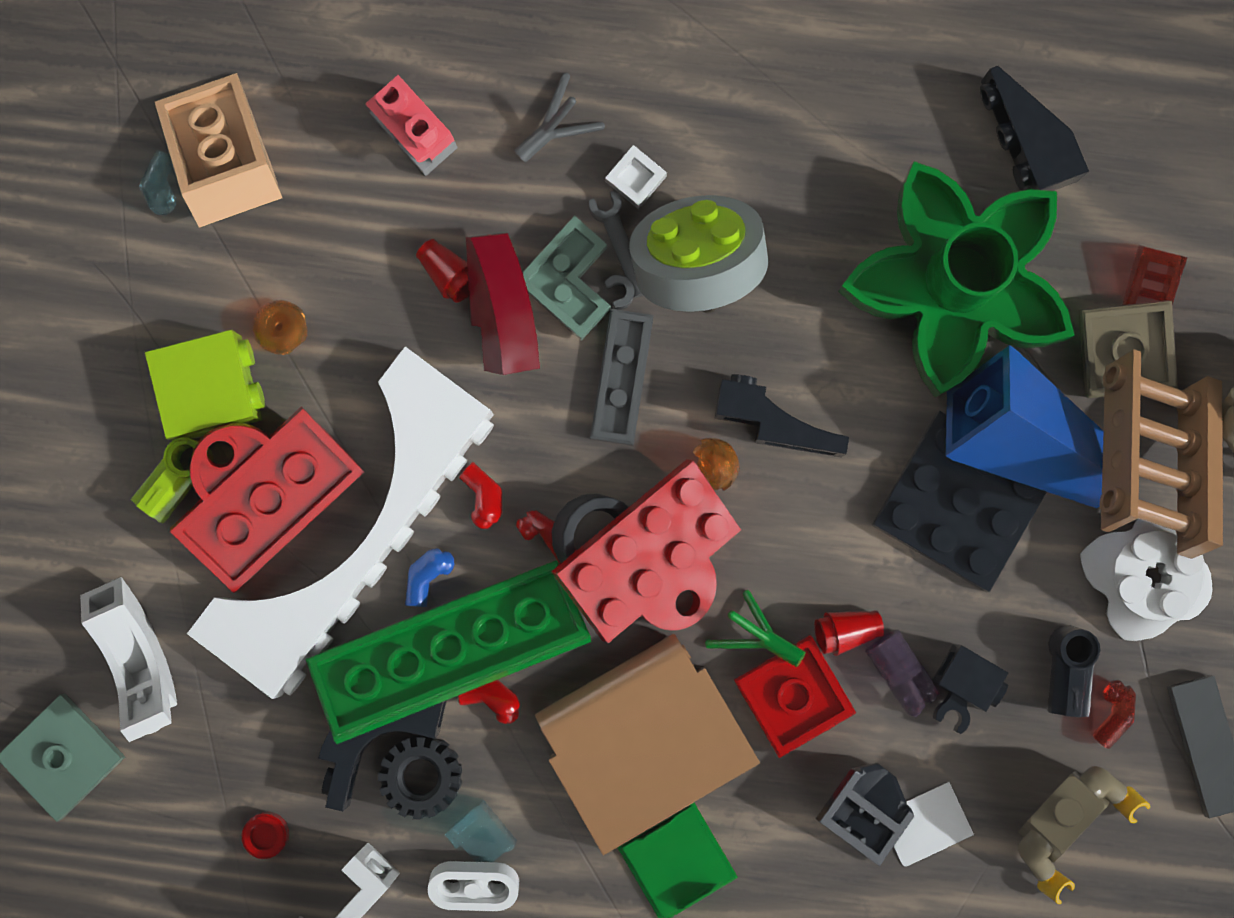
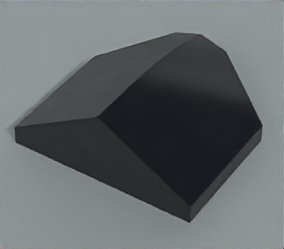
M879 763L851 768L816 817V820L880 866L914 818V813L911 807L907 805L897 778Z

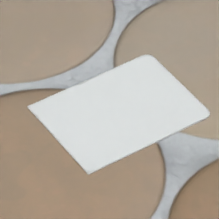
M950 782L907 801V805L911 807L914 813V818L896 842L894 848L902 865L909 866L974 835Z

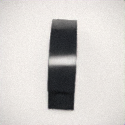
M447 700L339 744L335 743L330 730L318 759L335 762L334 768L328 767L323 780L322 794L328 795L325 808L343 812L350 806L362 755L367 746L377 736L387 732L403 731L436 738L440 733Z

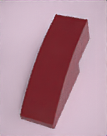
M508 233L466 237L471 325L481 327L484 371L507 375L540 369L538 341L530 298L518 257Z

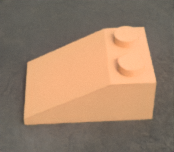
M237 73L155 101L181 194L199 228L282 198L272 165Z

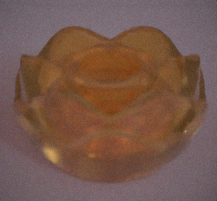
M285 300L268 302L258 310L253 320V334L256 342L262 349L274 354H290L307 338L308 329L305 313L297 305ZM278 323L283 324V328L280 331L276 330Z
M718 438L700 440L701 444L693 450L694 455L699 459L697 463L698 468L709 481L713 490L722 489V491L729 489L736 481L740 471L739 460L734 449L728 442Z

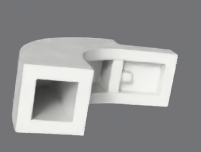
M120 577L80 595L81 623L102 651L116 684L119 700L120 731L131 742L171 724L170 708L177 705L171 673L154 630L128 585Z

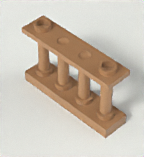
M1133 349L1107 365L1103 376L1105 396L1102 495L1100 498L1101 530L1110 532L1136 519L1175 530L1177 533V554L1193 559L1223 546L1222 381L1207 376L1183 390L1141 376V352ZM1140 395L1176 407L1178 411V429L1141 417ZM1140 436L1175 447L1178 452V470L1140 458ZM1139 477L1175 488L1177 491V511L1140 500Z

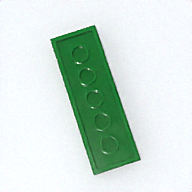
M552 561L306 658L308 669L335 743H342L590 643L591 636L578 607L551 572L559 565L558 561Z

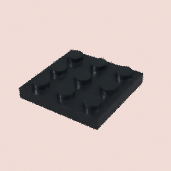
M938 411L872 526L981 590L990 592L1047 492L946 457L947 414Z

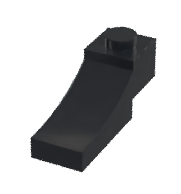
M732 374L730 381L722 379L714 419L757 426L756 444L840 458L847 454L848 436L818 429L789 415L765 396L766 387L757 385V378Z

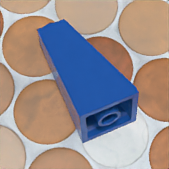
M1008 345L968 375L964 381L947 391L946 457L953 461L1094 508L1100 507L1104 431L1015 348Z

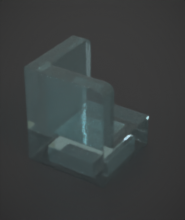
M484 800L458 820L445 833V836L456 849L461 845L475 862H494L503 853L511 851L517 843L515 837Z

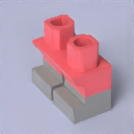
M399 75L365 103L371 110L369 112L371 117L399 145L400 149L425 176L458 148L451 132Z

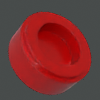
M262 812L253 816L247 821L242 830L244 848L250 855L258 859H269L276 856L286 847L289 840V828L286 821L280 815L273 812Z

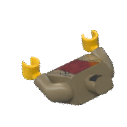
M1092 766L1082 775L1076 770L1071 773L1018 831L1023 837L1018 844V851L1025 864L1038 880L1037 888L1057 904L1062 903L1059 899L1061 890L1066 887L1073 891L1075 885L1070 879L1057 871L1053 863L1105 810L1109 803H1113V806L1130 823L1137 822L1133 817L1136 809L1141 806H1145L1147 809L1150 808V804L1133 787H1126L1102 767Z

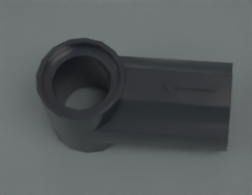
M1071 625L1061 626L1054 630L1048 642L1049 652L1052 655L1047 711L1052 714L1070 717H1089L1093 669L1101 652L1100 643L1097 637L1090 631ZM1074 636H1079L1082 641L1081 652L1078 656L1069 658L1066 653L1067 642Z

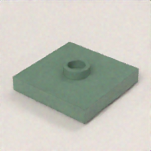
M60 694L0 753V763L56 822L62 820L125 758L124 754L66 694Z

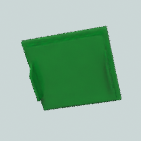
M695 803L690 804L617 847L658 918H672L738 878Z

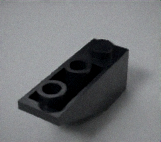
M999 66L990 68L981 80L980 95L986 109L989 111L993 110L998 122L996 127L997 137L1001 147L1005 151H1010L1015 164L1012 169L1013 176L1021 191L1030 189L1055 191L1078 182L1089 172V169L1073 131Z

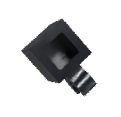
M953 644L931 681L949 692L943 702L935 708L933 719L941 722L948 711L955 710L958 714V722L953 730L959 734L964 733L970 724V713L967 709V703L987 712L990 705L996 707L1007 691L1008 684L1004 681L1009 673L959 644Z

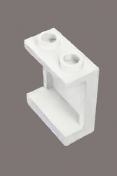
M369 843L342 869L361 890L335 918H361L400 874Z

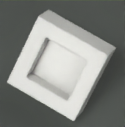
M633 145L606 176L605 182L637 209H640L667 177V172Z

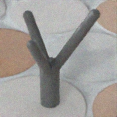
M567 72L563 73L542 125L514 149L525 163L552 139L601 131L605 128L603 122H595L555 129L576 103L574 97H569L559 108L570 79V75Z

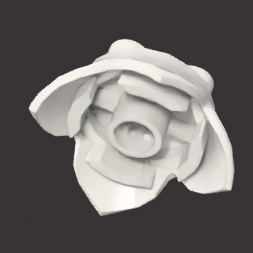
M1137 519L1131 530L1126 532H1110L1099 536L1080 553L1085 576L1093 588L1105 594L1108 598L1106 614L1109 624L1123 640L1138 641L1153 638L1163 633L1179 620H1190L1198 616L1211 599V573L1204 562L1203 555L1193 559L1178 555L1177 533L1175 530ZM1157 566L1161 574L1160 583H1155L1153 588L1151 587L1152 579L1146 576V570L1154 569Z

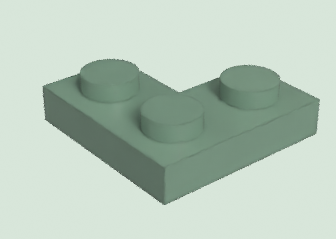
M574 215L523 271V276L528 294L582 341L611 309V306L580 279L607 249V244Z

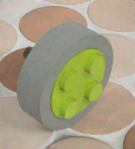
M695 196L666 204L651 212L636 226L629 243L636 281L641 293L652 303L675 311L714 312L717 308L733 303L750 293L761 282L768 268V254L761 217L748 204L725 196Z

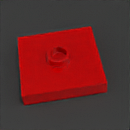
M811 635L793 644L806 652L798 667L774 655L733 679L779 758L856 714L855 709Z

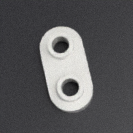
M448 861L437 865L432 870L428 884V895L436 906L446 910L502 911L511 907L517 900L519 877L512 867L504 863ZM448 879H456V880H458V882H456V883H451V882H448L447 880H448ZM491 880L501 881L503 883L495 884L491 882Z

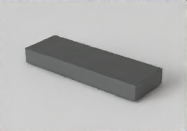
M610 309L590 439L630 446L634 445L654 315Z
M1207 675L1167 686L1204 817L1210 819L1234 812V741L1215 676Z

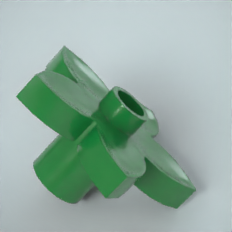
M915 161L908 169L899 191L897 204L898 225L907 245L888 247L873 253L857 265L838 290L855 307L875 317L892 320L914 316L917 319L912 339L913 359L921 379L934 398L964 381L977 367L985 352L988 334L1005 344L1020 348L1045 347L1075 336L1068 309L1059 293L1045 279L1025 269V266L1044 249L1051 238L1057 218V191L1030 189L1010 193L997 199L980 216H977L967 194L956 181L938 169Z

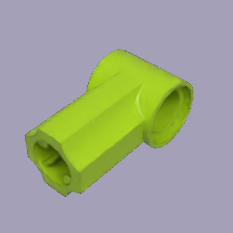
M181 437L170 442L164 451L161 462L131 498L139 509L160 523H165L193 487L190 470L185 471L182 468L180 459L186 449L195 448L199 442L197 440ZM208 447L207 456L214 462L212 451Z

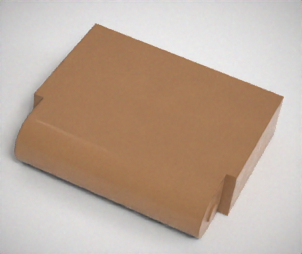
M674 633L535 714L544 737L555 752L550 756L549 762L603 856L760 764L704 666L698 670L694 668L688 651L684 645L680 644Z

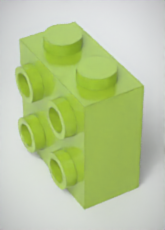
M228 330L145 352L166 439L171 441L181 437L192 439L204 436L213 428L223 424H250L262 420L260 408L265 407V398L259 382L253 383L249 366L255 364L253 350L249 340H242V336L235 331Z

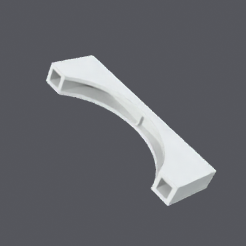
M407 347L403 348L378 381L392 416L395 433V463L385 505L374 527L363 543L343 564L326 577L291 594L265 600H239L215 597L187 633L272 699L281 697L284 692L290 696L299 687L306 676L301 671L306 664L305 659L326 651L333 641V638L328 635L338 621L345 624L360 605V602L355 599L365 585L372 588L387 569V566L382 562L392 549L399 552L406 545L414 533L409 526L419 513L425 517L433 509L441 497L436 492L446 478L453 481L467 463V459L463 457L465 452L473 442L479 446L494 426L489 421L494 415L490 409Z

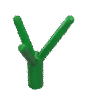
M749 590L743 592V597L759 627L733 610L728 612V618L758 639L706 640L705 647L709 649L765 648L795 667L799 666L806 654L805 651L772 631Z

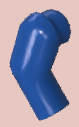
M438 548L428 550L410 566L407 579L406 606L427 607L429 582L439 574L448 575L453 571L454 557L450 552H441Z

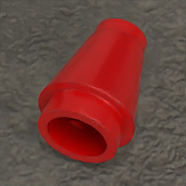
M435 239L426 241L418 249L416 258L421 262V265L443 298H451L455 303L469 296L467 261L442 244H439Z
M877 610L870 612H826L823 618L815 620L814 630L821 652L823 654L832 653L834 656H838L877 637L883 636L884 624Z

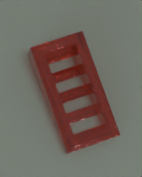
M1139 244L1122 305L1136 304L1138 296L1158 301L1169 300L1172 301L1173 305L1188 257ZM1149 261L1168 266L1167 274L1147 270ZM1143 279L1164 283L1162 292L1142 287Z

